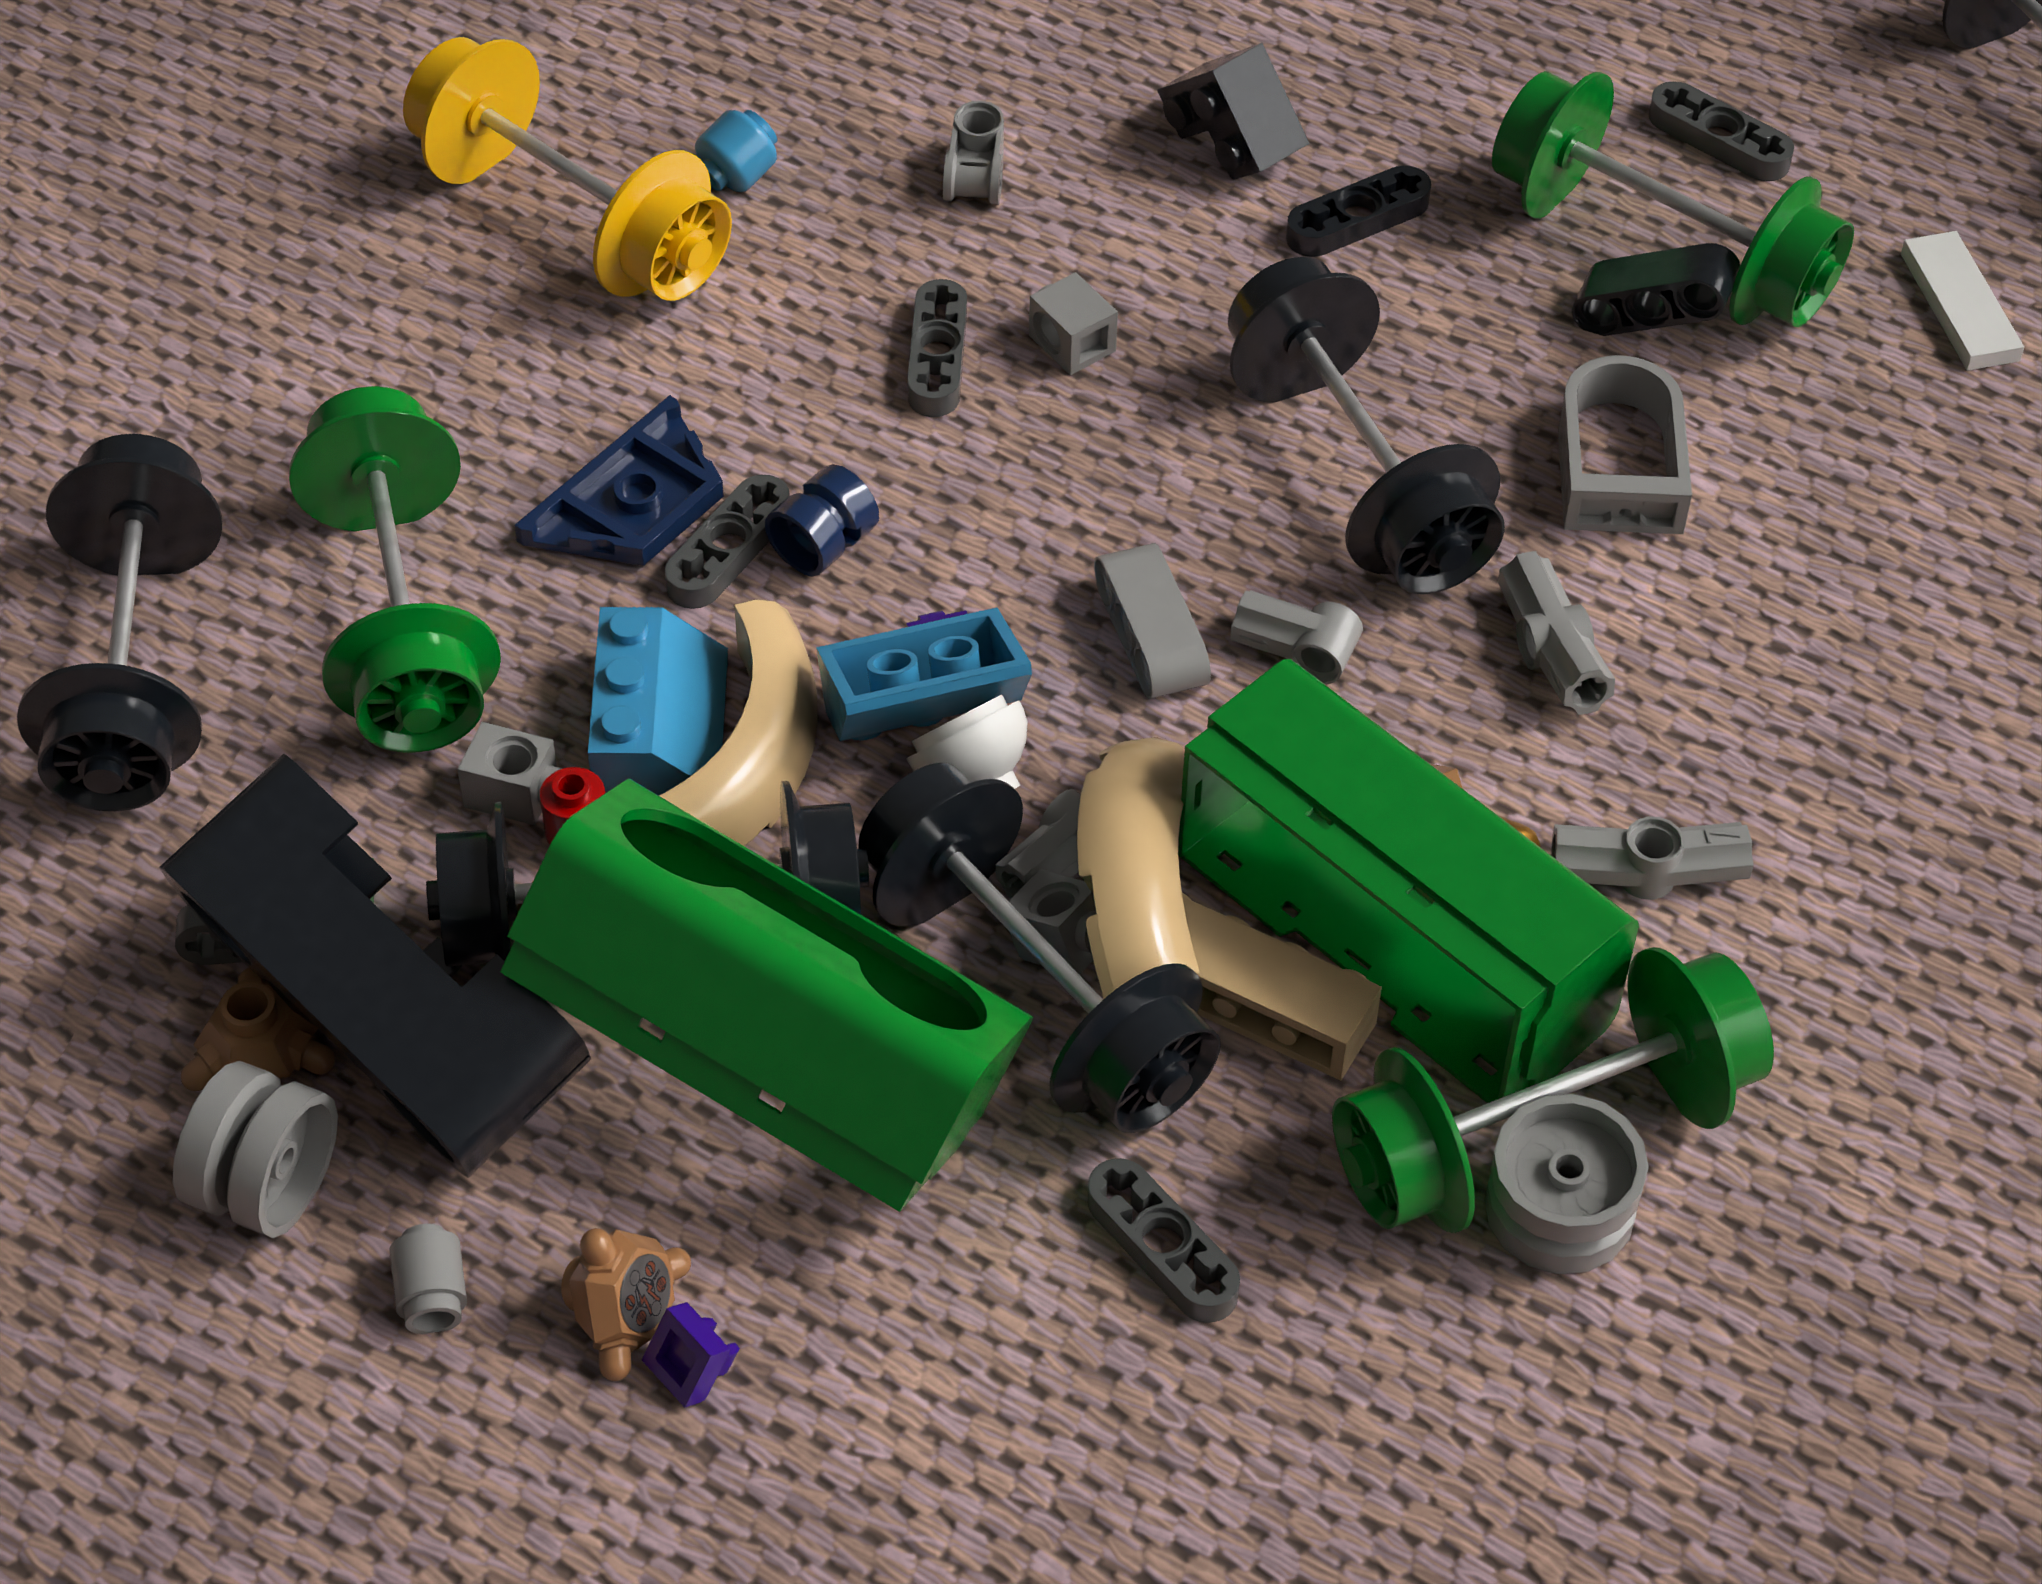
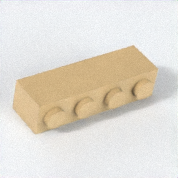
M1182 893L1187 925L1200 971L1197 975L1202 982V999L1197 1014L1341 1081L1377 1023L1382 986L1369 981L1364 975L1355 970L1342 969L1315 957L1295 943L1282 942L1251 928L1238 917L1225 916L1198 904Z

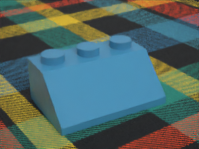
M600 607L588 760L590 771L597 774L602 780L605 793L626 779H631L659 796L697 772L723 746L728 648L663 607Z
M997 607L816 647L825 712L839 741L848 739L869 740L879 736L883 731L910 725L917 727L934 725L941 721L942 718L967 713L1000 695H1003L1006 703L1022 700L1032 676L1030 660Z

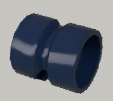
M831 464L825 466L803 484V494L796 493L790 495L768 514L765 519V531L770 544L787 564L804 575L813 577L820 575L841 557L846 547L855 545L877 525L879 509L874 496L856 474L843 466Z

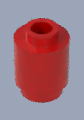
M568 767L552 773L543 782L540 788V801L545 836L549 845L562 825L573 814L605 794L604 784L594 772L580 767Z

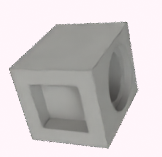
M1076 272L1054 284L1046 285L1038 292L1030 295L1029 336L1069 375L1116 352L1118 311Z
M481 722L458 767L463 806L492 814L494 803L502 802L504 818L535 825L542 812L540 788L549 775L562 769L557 767L553 739Z
M1040 869L1009 902L1080 975L1093 961L1086 928V919L1097 914L1093 892L1084 881ZM1009 931L1019 957L1025 961L1041 965Z

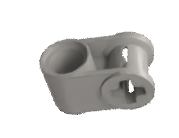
M971 101L965 103L957 109L954 115L950 148L946 152L944 164V201H953L955 196L987 198L992 205L1000 204L1003 180L1004 118L999 107L991 102Z

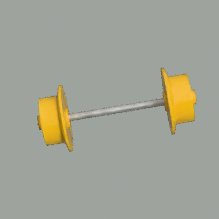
M457 37L439 44L424 57L407 85L403 101V117L408 130L421 139L423 159L433 175L451 184L469 183L509 156L515 147L518 146L608 205L599 224L593 247L594 272L604 289L621 297L636 296L649 290L663 300L675 301L696 291L711 276L728 246L732 218L727 204L711 193L710 176L701 159L684 150H672L661 153L636 169L617 191L526 132L536 109L540 87L539 70L536 60L526 47L509 39L493 40L480 45L469 38Z

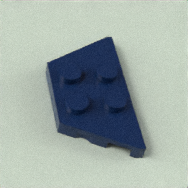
M669 395L514 525L516 541L528 547L644 566L724 497L723 480L712 461L704 457L703 445L695 431H689L682 419L681 407L677 399Z

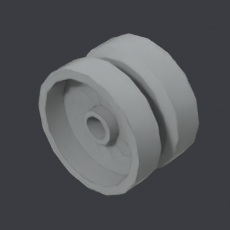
M242 1061L225 1065L208 1081L194 1102L182 1128L173 1164L172 1184L177 1199L191 1207L217 1217L230 1213L232 1221L270 1238L287 1233L300 1219L319 1189L329 1167L336 1141L338 1122L334 1099L324 1092L295 1081L281 1085L280 1079L271 1072Z
M1547 1095L1519 1107L1501 1127L1494 1150L1491 1174L1485 1195L1489 1227L1506 1251L1527 1266L1555 1274L1583 1273L1612 1261L1630 1240L1649 1168L1644 1141L1628 1118L1603 1101L1581 1095Z

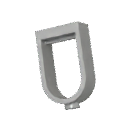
M1612 355L1599 357L1584 363L1571 374L1567 381L1558 427L1564 530L1684 534L1692 498L1684 402L1679 385L1664 369L1637 357ZM1604 403L1625 404L1647 413L1659 425L1663 435L1667 477L1582 473L1578 414L1591 406Z

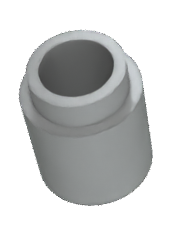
M436 1224L412 1226L406 1229L402 1236L397 1238L389 1248L396 1312L400 1317L404 1318L405 1327L413 1333L428 1334L451 1330L461 1322V1311L467 1304L460 1240L457 1235L444 1230Z

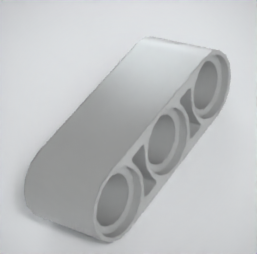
M1151 543L1097 556L1094 561V573L1098 592L1145 697L1152 699L1210 684L1211 669L1205 644L1159 546L1156 543Z

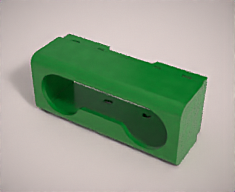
M1284 659L1278 662L1208 716L1207 729L1185 745L1181 801L1184 805L1179 826L1178 856L1279 937L1297 932L1340 968L1355 970L1364 975L1369 981L1382 986L1380 999L1396 1011L1391 1021V1027L1486 1103L1555 1077L1597 1040L1615 1019L1623 996L1639 922L1292 659ZM1225 854L1241 867L1233 871L1218 858ZM1288 904L1299 914L1292 918L1282 908ZM1348 951L1351 955H1353L1356 959H1358L1369 969L1366 970L1363 966H1361L1358 962H1356L1345 952ZM1418 1007L1430 1018L1423 1022L1411 1012ZM1480 1056L1494 1067L1497 1072L1491 1076L1475 1064L1474 1061Z
M626 779L573 814L557 832L507 936L514 940V943L500 973L899 1212L928 1179L931 1180L955 1153L971 1128L981 1118L1033 1020V1016L631 779ZM643 1018L666 1031L662 1040L639 1027ZM762 1090L786 1103L782 1112L759 1098Z

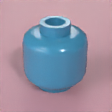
M727 110L697 139L695 151L697 157L702 160L708 170L713 189L721 191L726 186L733 191L741 193L749 190L774 165L777 160L774 144L778 140L771 126L752 110H746L744 113L737 110Z

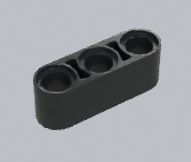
M1704 243L1602 260L1590 268L1572 307L1573 320L1585 331L1601 336H1609L1715 319L1723 312L1730 297L1740 268V261L1733 251L1726 246L1716 243Z

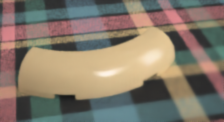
M752 600L734 605L737 651L747 668L751 680L749 697L744 711L732 734L720 750L702 768L679 785L659 795L743 846L752 841L766 826L771 828L781 816V781H789L794 794H796L805 777L814 750L818 726L817 690L812 665L800 632L788 610L775 601Z
M1158 737L1124 741L1111 745L1101 751L1099 757L1102 763L1098 769L1086 774L1080 796L1077 827L1078 872L1094 895L1097 914L1086 919V928L1104 999L1135 976L1161 965L1172 963L1184 964L1189 966L1196 974L1200 973L1187 925L1179 873L1178 836L1184 805L1181 801L1185 749L1178 743Z

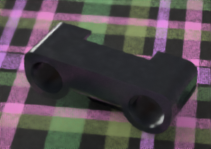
M282 754L170 856L159 869L190 909L246 966L264 980L268 979L370 1078L386 1100L429 1145L456 1170L469 1178L591 1060L587 1046L568 1021L544 998L500 973L505 961L498 954L461 987L451 977L463 965L446 967L442 940L439 937L422 950L370 899L392 878L347 835L358 825L357 820L287 755Z

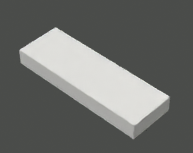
M1952 231L1904 240L1901 256L1966 370L2019 362L2023 354L2024 345L1958 232Z

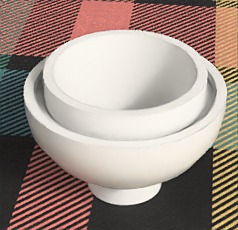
M1000 695L913 740L912 743L917 753L906 759L913 771L930 764L948 763L957 767L970 782L998 779L1007 782L1015 789L1020 784L1013 769L1021 758L1027 739L1028 721L1020 700L1007 705L1003 695Z

